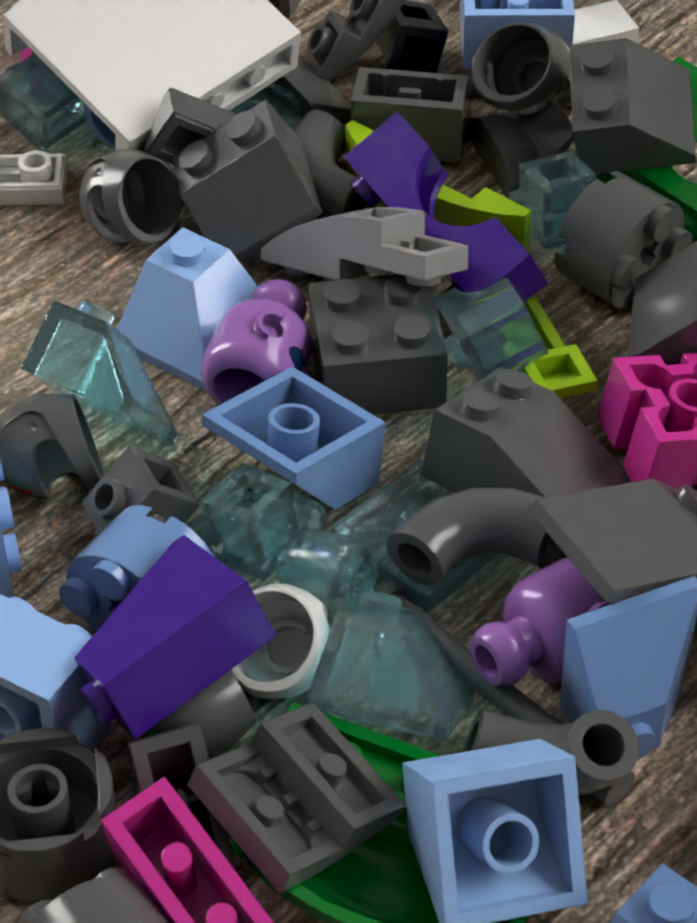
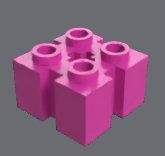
M684 353L680 364L666 365L660 355L613 358L597 412V418L613 448H619L626 453L623 467L630 481L655 479L676 489H679L683 484H687L690 487L697 485V353Z

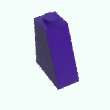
M183 535L168 547L74 657L89 682L79 690L87 705L104 725L115 719L128 733L137 739L277 635L248 582Z

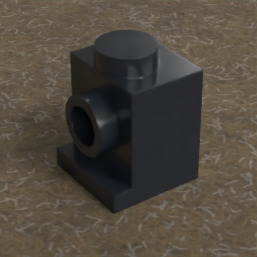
M404 1L394 19L375 41L386 58L383 69L437 73L449 30L431 4Z

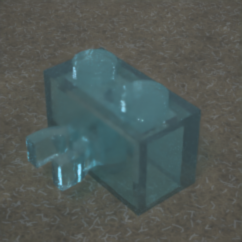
M33 51L31 56L19 64L11 65L0 76V115L40 151H45L86 122L83 108L84 102Z

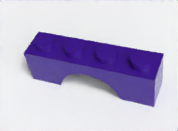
M398 112L344 156L357 175L349 183L370 208L375 207L380 202L383 207H403L425 211V235L468 245V270L445 275L452 283L445 292L467 318L477 312L493 329L548 283L531 255L496 217L470 226H451L435 220L436 198L448 174L430 146Z

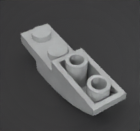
M376 207L325 217L295 226L276 236L261 248V260L285 266V273L297 276L314 274L324 277V281L355 279L368 274L387 275L397 273L406 276L408 284L434 286L441 284L445 275L468 270V245L425 235V211L403 207Z

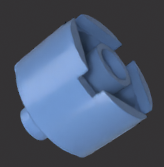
M143 505L130 506L124 509L71 562L67 570V581L59 588V596L63 604L71 612L83 617L89 626L97 632L168 547L178 538L185 535L214 556L212 551L190 527L175 517L170 516L165 523L146 516L153 508Z

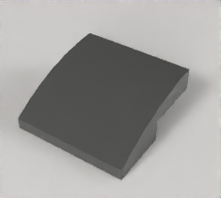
M313 702L262 722L251 743L196 765L187 784L279 894L316 875L351 853L398 818L406 807L401 799Z

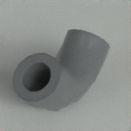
M313 110L307 112L292 131L303 143L321 206L322 214L315 219L367 209V204L349 183L356 176L337 166L339 158L346 151L344 126L333 115L325 111Z
M469 488L436 498L401 523L388 537L386 544L388 555L394 565L404 575L424 585H435L461 560L479 554H505L525 560L542 569L555 559L561 549L527 510L535 499L544 497L516 488Z
M481 708L473 721L463 752L542 739L575 756L578 795L582 796L614 785L633 769L638 759L639 742L630 724L623 717L612 711L597 709L585 712L572 723L555 725L529 722Z

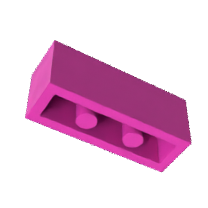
M165 776L101 819L107 844L112 855L120 866L128 871L133 879L142 883L172 923H274Z

